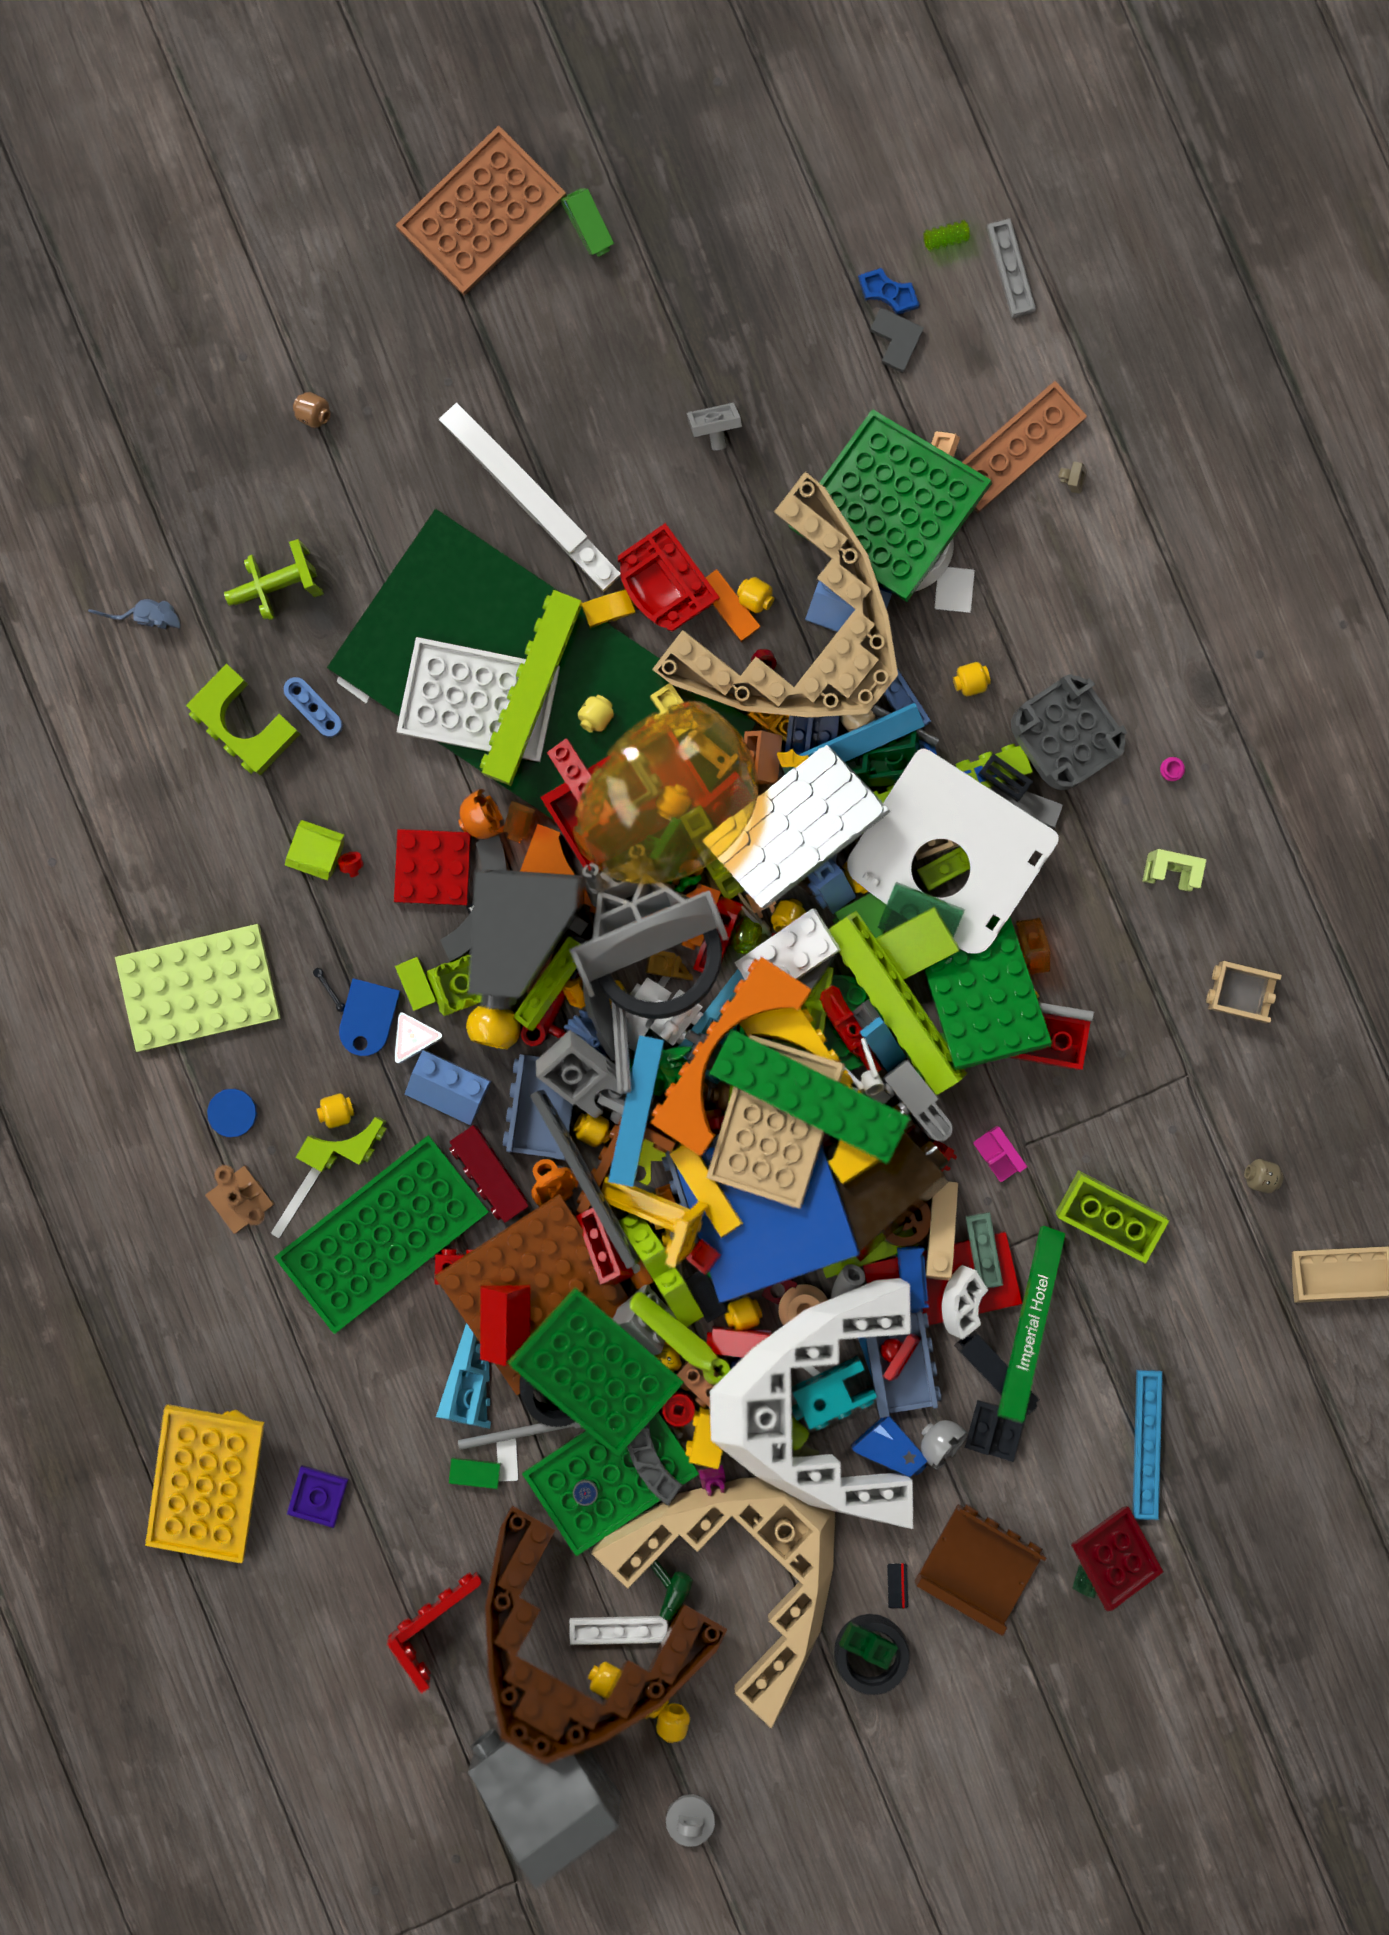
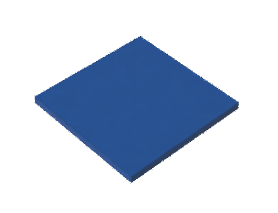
M821 1142L802 1208L799 1209L717 1182L743 1224L725 1237H720L704 1211L701 1219L703 1222L702 1227L697 1232L699 1240L703 1239L721 1254L720 1258L710 1269L720 1303L860 1255L823 1142ZM715 1147L707 1149L704 1155L701 1156L708 1168L710 1167ZM677 1168L689 1209H691L698 1200Z

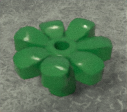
M685 869L676 873L680 883L673 891L681 893L688 887L698 884L702 878L700 875L689 877Z

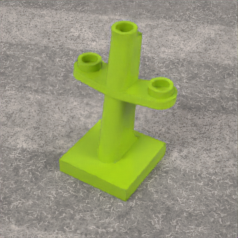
M299 539L290 541L289 544L296 563L263 577L260 575L253 554L249 555L248 559L244 560L247 572L249 574L252 573L254 580L224 592L228 605L236 606L260 597L262 605H259L263 619L268 618L271 620L274 619V613L267 594L302 581L304 589L313 597L323 595L322 589L312 580V578L317 577L315 567L304 556L310 554L309 549Z

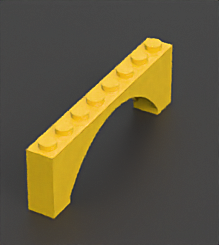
M795 1008L769 1010L739 1023L748 1037L752 1035L783 1040L795 1044L811 1054L840 1062L834 1050L828 1051L823 1044L827 1039L821 1030L817 1029L815 1031L810 1024L814 1019L806 1008L800 1009V1011ZM844 1070L840 1083L852 1088L850 1084L854 1081L847 1070ZM840 1140L834 1159L830 1160L829 1164L841 1183L845 1185L882 1160Z

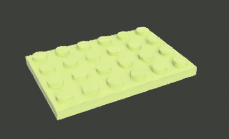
M259 924L115 957L136 1052L281 1019Z

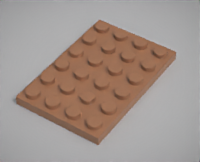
M498 125L396 224V228L464 296L561 202L562 198L566 197V192Z

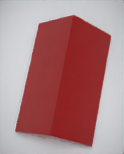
M530 1285L481 1286V1360L509 1366L508 1361L530 1338Z

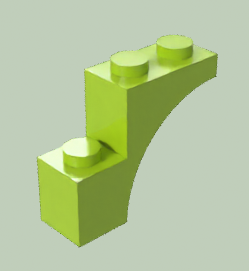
M375 1117L363 1132L345 1141H326L312 1135L307 1136L296 1158L320 1172L325 1171L326 1168H332L337 1159V1156L334 1155L335 1152L358 1165L363 1164L364 1161L368 1162L375 1151L372 1148L376 1139L380 1141L387 1130L384 1127L386 1121L380 1117Z

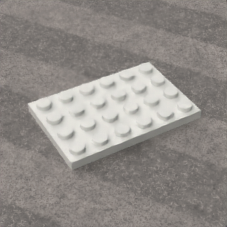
M416 637L396 731L397 734L490 752L492 747L489 745L490 738L494 731L498 732L501 725L498 722L499 715L503 708L507 709L510 702V700H507L511 686H516L519 679L516 677L520 663L525 664L526 659ZM560 666L557 668L522 759L541 762Z

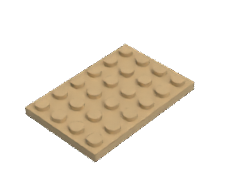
M749 1036V1038L837 1082L841 1080L845 1067L843 1063L759 1037ZM734 1086L706 1178L800 1209L803 1205L825 1132Z

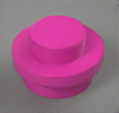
M1176 757L1165 759L1160 766L1162 777L1171 782L1179 780L1185 772L1183 762Z

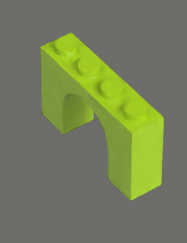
M226 663L186 705L191 710L188 715L198 724L201 722L205 723L209 727L206 732L216 741L220 738L226 744L223 748L232 757L238 755L243 760L241 765L250 774L255 771L261 776L300 733L284 717L278 714L261 733L252 738L242 739L232 736L225 723L226 710L248 683Z

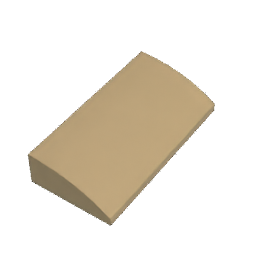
M1389 1247L1293 1251L1292 1280L1294 1302L1389 1298Z

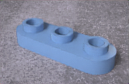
M293 677L287 680L284 685V694L292 704L325 737L332 738L339 735L343 728L340 717L303 679ZM296 687H301V693L295 695L293 690ZM317 704L318 710L316 712H311V705ZM328 722H334V723H335V726H334L333 729H331V730H328V729H327V723H328Z

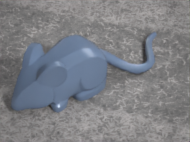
M143 599L135 607L120 616L88 610V612L116 620L125 619L133 614L134 621L145 626L154 627V625H157L158 628L166 629V625H169L170 627L180 628V620L173 606L167 601L158 603L150 599Z

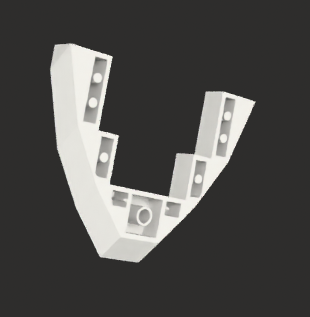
M901 1278L875 1280L804 1310L755 1346L710 1391L711 1441L755 1476L808 1505L913 1529L912 1480L908 1476L896 1472L841 1477L840 1462L832 1454L792 1458L790 1368L839 1364L838 1339L910 1334V1284Z

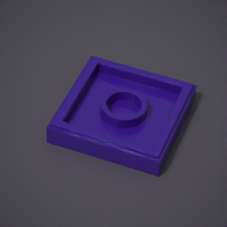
M302 1465L298 1473L287 1515L334 1528L349 1479Z

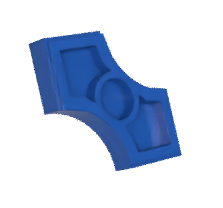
M882 268L858 276L865 300L875 299L883 301L894 310L896 315L919 308V302L912 283L902 284L894 282L886 276Z

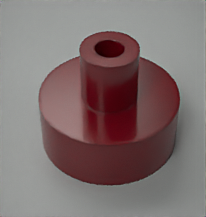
M758 649L751 657V662L757 657L774 670L777 661L775 656L768 649Z

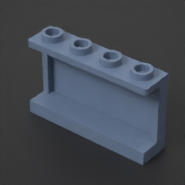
M520 1054L519 1059L514 1060L513 1073H516L517 1077L516 1083H511L510 1097L514 1099L513 1106L508 1107L506 1122H510L509 1132H504L503 1146H507L506 1152L565 1160L530 1095L536 1091L545 1090L568 1133L570 1132L573 1105L537 1078L536 1060L540 1057Z
M922 1310L917 1313H910V1334L915 1333L921 1337V1341L901 1374L895 1380L889 1381L883 1377L891 1363L882 1357L880 1348L882 1343L889 1338L898 1339L903 1344L908 1334L865 1337L880 1418L889 1417V1413L925 1407H933L935 1409L938 1408L937 1401H941L939 1386H934L933 1377L937 1376L935 1361L930 1362L929 1353L933 1352L931 1337L926 1338L925 1328H929L927 1313L922 1314Z

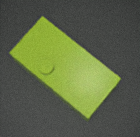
M1079 1170L1055 1212L1059 1219L1145 1264L1169 1222L1168 1218L1160 1212Z

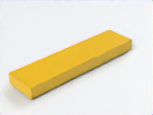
M684 1145L669 1154L697 1200L708 1204L705 1213L720 1237H725L743 1224L717 1181L706 1178L709 1168L701 1156Z

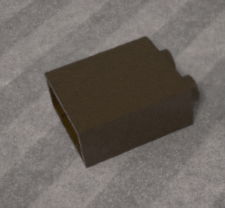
M895 1105V1106L892 1108V1109H894V1110H896V1111H898V1112H900V1113L906 1115V1114L904 1113V1111H903L899 1106ZM911 1119L889 1164L880 1161L845 1185L841 1183L832 1169L860 1255L855 1257L860 1262L948 1183L941 1170L950 1162L930 1140L922 1148H919L908 1136L916 1127ZM838 1138L825 1149L829 1161L834 1159L840 1141Z

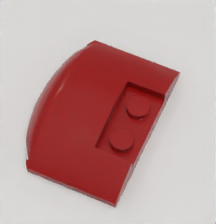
M666 523L618 555L620 577L628 596L644 616L668 631L673 632L720 599Z

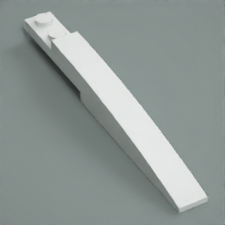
M457 403L439 419L603 592L620 577L621 573L590 542L586 534Z

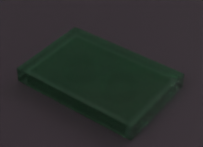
M896 882L877 928L888 932L925 911L936 907L951 935L954 937L965 909Z

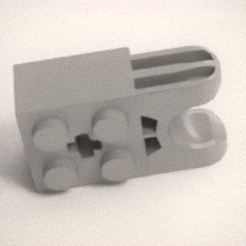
M571 1030L536 1060L537 1078L572 1105L576 1104L594 1118L604 1113L603 1105L597 1102L599 1099L597 1093L604 1089H610L618 1093L616 1065Z
M903 1060L881 1078L885 1086L884 1091L889 1096H894L899 1103L896 1105L907 1116L910 1115L927 1137L936 1141H944L950 1137L953 1129L952 1124L935 1104L938 1100L937 1096L908 1060Z

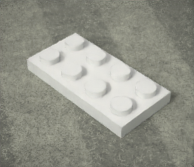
M812 908L737 960L735 964L746 980L750 974L747 971L755 958L759 960L762 956L798 980L841 949L817 910Z

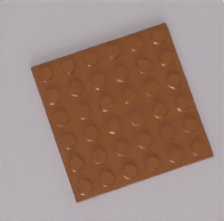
M560 1194L435 1275L436 1280L479 1342L481 1286H531L530 1336L574 1287L579 1289L612 1319L617 1309L630 1298L620 1283L616 1285H600L582 1235L583 1229ZM495 1364L515 1394L519 1395L520 1374L511 1366Z

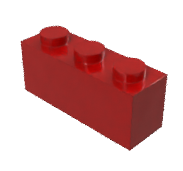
M591 1208L577 1215L576 1219L583 1229L582 1235L600 1285H616L634 1276L632 1267L627 1269L594 1209Z

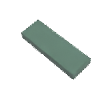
M990 1212L965 1216L974 1270L977 1271L986 1288L1002 1286L1003 1282Z

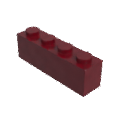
M476 1124L449 1141L452 1145L449 1148L450 1152L456 1160L461 1159L465 1164L463 1168L465 1174L470 1180L475 1179L479 1187L476 1188L484 1201L488 1199L493 1205L490 1210L498 1221L502 1219L505 1223L530 1206V1203Z

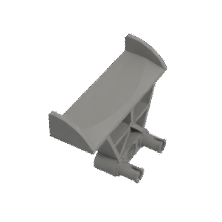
M636 844L637 852H635L633 846L629 849V855L632 860L603 873H599V868L595 864H589L591 871H589L587 865L583 868V875L587 880L585 885L592 905L596 907L593 940L570 949L590 998L595 995L589 982L715 928L718 929L723 941L728 939L710 891L708 890L687 900L683 899L658 880L653 862L646 856L645 848L640 844ZM634 895L632 903H630L627 900H624L625 898Z

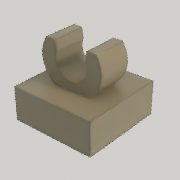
M1073 462L1071 470L1066 468L1060 469L1058 478L1061 479V483L1068 485L1072 493L1081 494L1087 470L1083 463Z

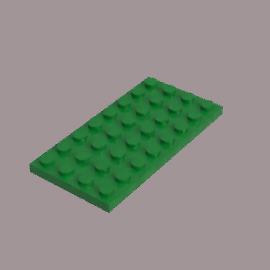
M428 1135L274 1258L333 1334H336L490 1211L432 1137Z

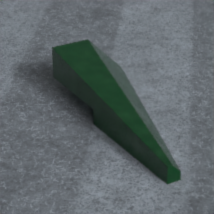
M917 730L909 733V736L899 740L895 739L887 745L870 750L845 763L868 787L895 785L915 753L920 750Z

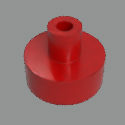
M359 852L345 853L337 860L340 871L349 873L350 877L358 876V870L364 865Z

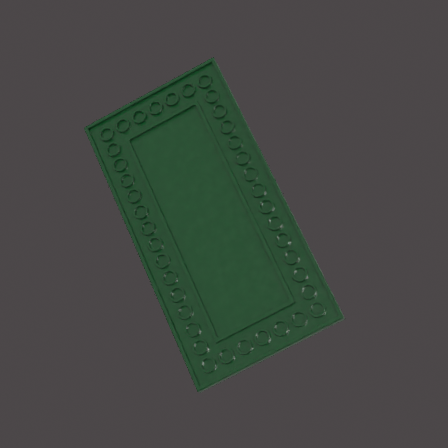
M435 508L335 654L327 669L400 717L416 637L527 659L528 655L525 654L528 642L530 640L534 641L537 632H534V627L537 619H542L545 613V609H543L544 601L547 595H552L553 590H558ZM581 607L559 663L560 670L541 762L522 759L511 786L497 780L494 781L555 821L541 797L562 785L565 781L547 752L567 738L588 769L651 731L646 723L660 712L651 700L650 695L669 684L668 681L652 670L660 658L606 622L590 628ZM673 685L698 722L697 725L701 721L706 724L703 732L731 756L738 752L744 743L745 731H752L756 722L732 706ZM600 695L612 703L614 716L603 731H593L591 733L581 727L578 711L589 697ZM697 725L676 737L681 745L687 738L688 733ZM437 742L482 772L483 769L480 768L481 761L485 754L489 755V752ZM690 745L684 751L709 792H711L719 780L717 775L720 769ZM719 756L718 761L723 763L725 762V758L723 756ZM666 827L652 836L660 839ZM629 850L612 860L622 865L631 861L632 858L629 855ZM645 850L646 856L649 858L651 851Z

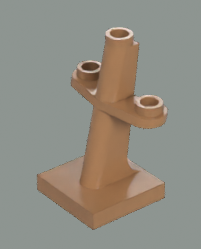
M223 1165L218 1167L215 1171V1180L218 1186L205 1195L234 1234L248 1224L253 1226L261 1224L264 1220V1212L275 1205L273 1200H270L263 1191L261 1184L249 1172V1168L246 1165L235 1173L230 1166Z

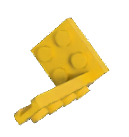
M606 1175L601 1191L608 1204L675 1233L673 1240H670L665 1254L668 1255L665 1264L675 1268L696 1246V1243H694L697 1232L701 1230L703 1223L701 1219L708 1204L698 1201L691 1209H688L636 1186L629 1187L608 1182L610 1175Z

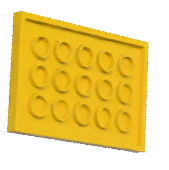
M173 1405L165 1406L145 1546L243 1563L265 1422Z

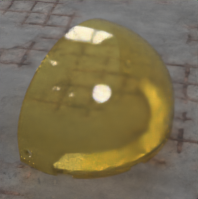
M696 701L678 703L669 706V711L661 715L658 713L650 715L613 746L608 752L611 755L602 768L597 766L589 779L576 810V816L579 819L578 825L574 827V837L580 852L605 874L621 881L638 884L662 883L682 878L704 868L720 857L740 837L749 823L756 806L759 786L753 757L737 729L724 716L704 703Z

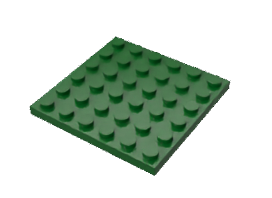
M873 409L819 482L825 487L868 554L877 584L906 602L911 598L992 485L991 479ZM788 525L789 528H790V530H792V531H794L795 533H797L798 535L802 536V535H801L799 532H797L794 528H792L790 525Z

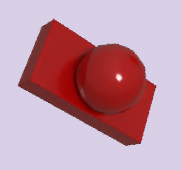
M912 1333L908 1334L903 1344L895 1338H889L882 1343L880 1348L881 1355L886 1361L891 1363L883 1377L889 1381L899 1377L920 1343L921 1337Z

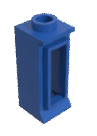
M922 1246L897 1247L899 1278L910 1284V1313H917L921 1310L923 1312V1308H929V1305L925 1302L928 1301L925 1261L924 1256L921 1255L924 1251Z

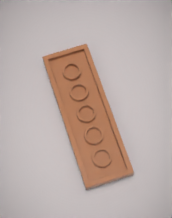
M1056 381L1050 384L962 462L992 481V485L974 508L977 513L984 509L1086 419L1087 415Z

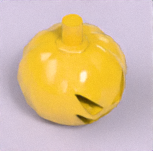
M478 1006L468 1016L466 1029L472 1042L499 1049H509L517 1042L521 1034V1023L514 1018L515 1013L509 1009Z

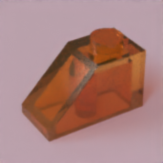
M511 801L503 829L504 833L508 834L507 839L516 843H521V840L528 841L538 816L535 809Z
M1041 919L1016 921L1018 941L1029 974L1050 972L1051 950Z

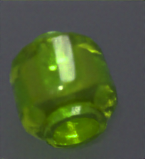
M741 917V920L736 922L729 941L735 952L747 954L761 944V925L753 922L749 917Z

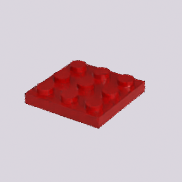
M397 829L394 902L468 906L471 835L468 832Z

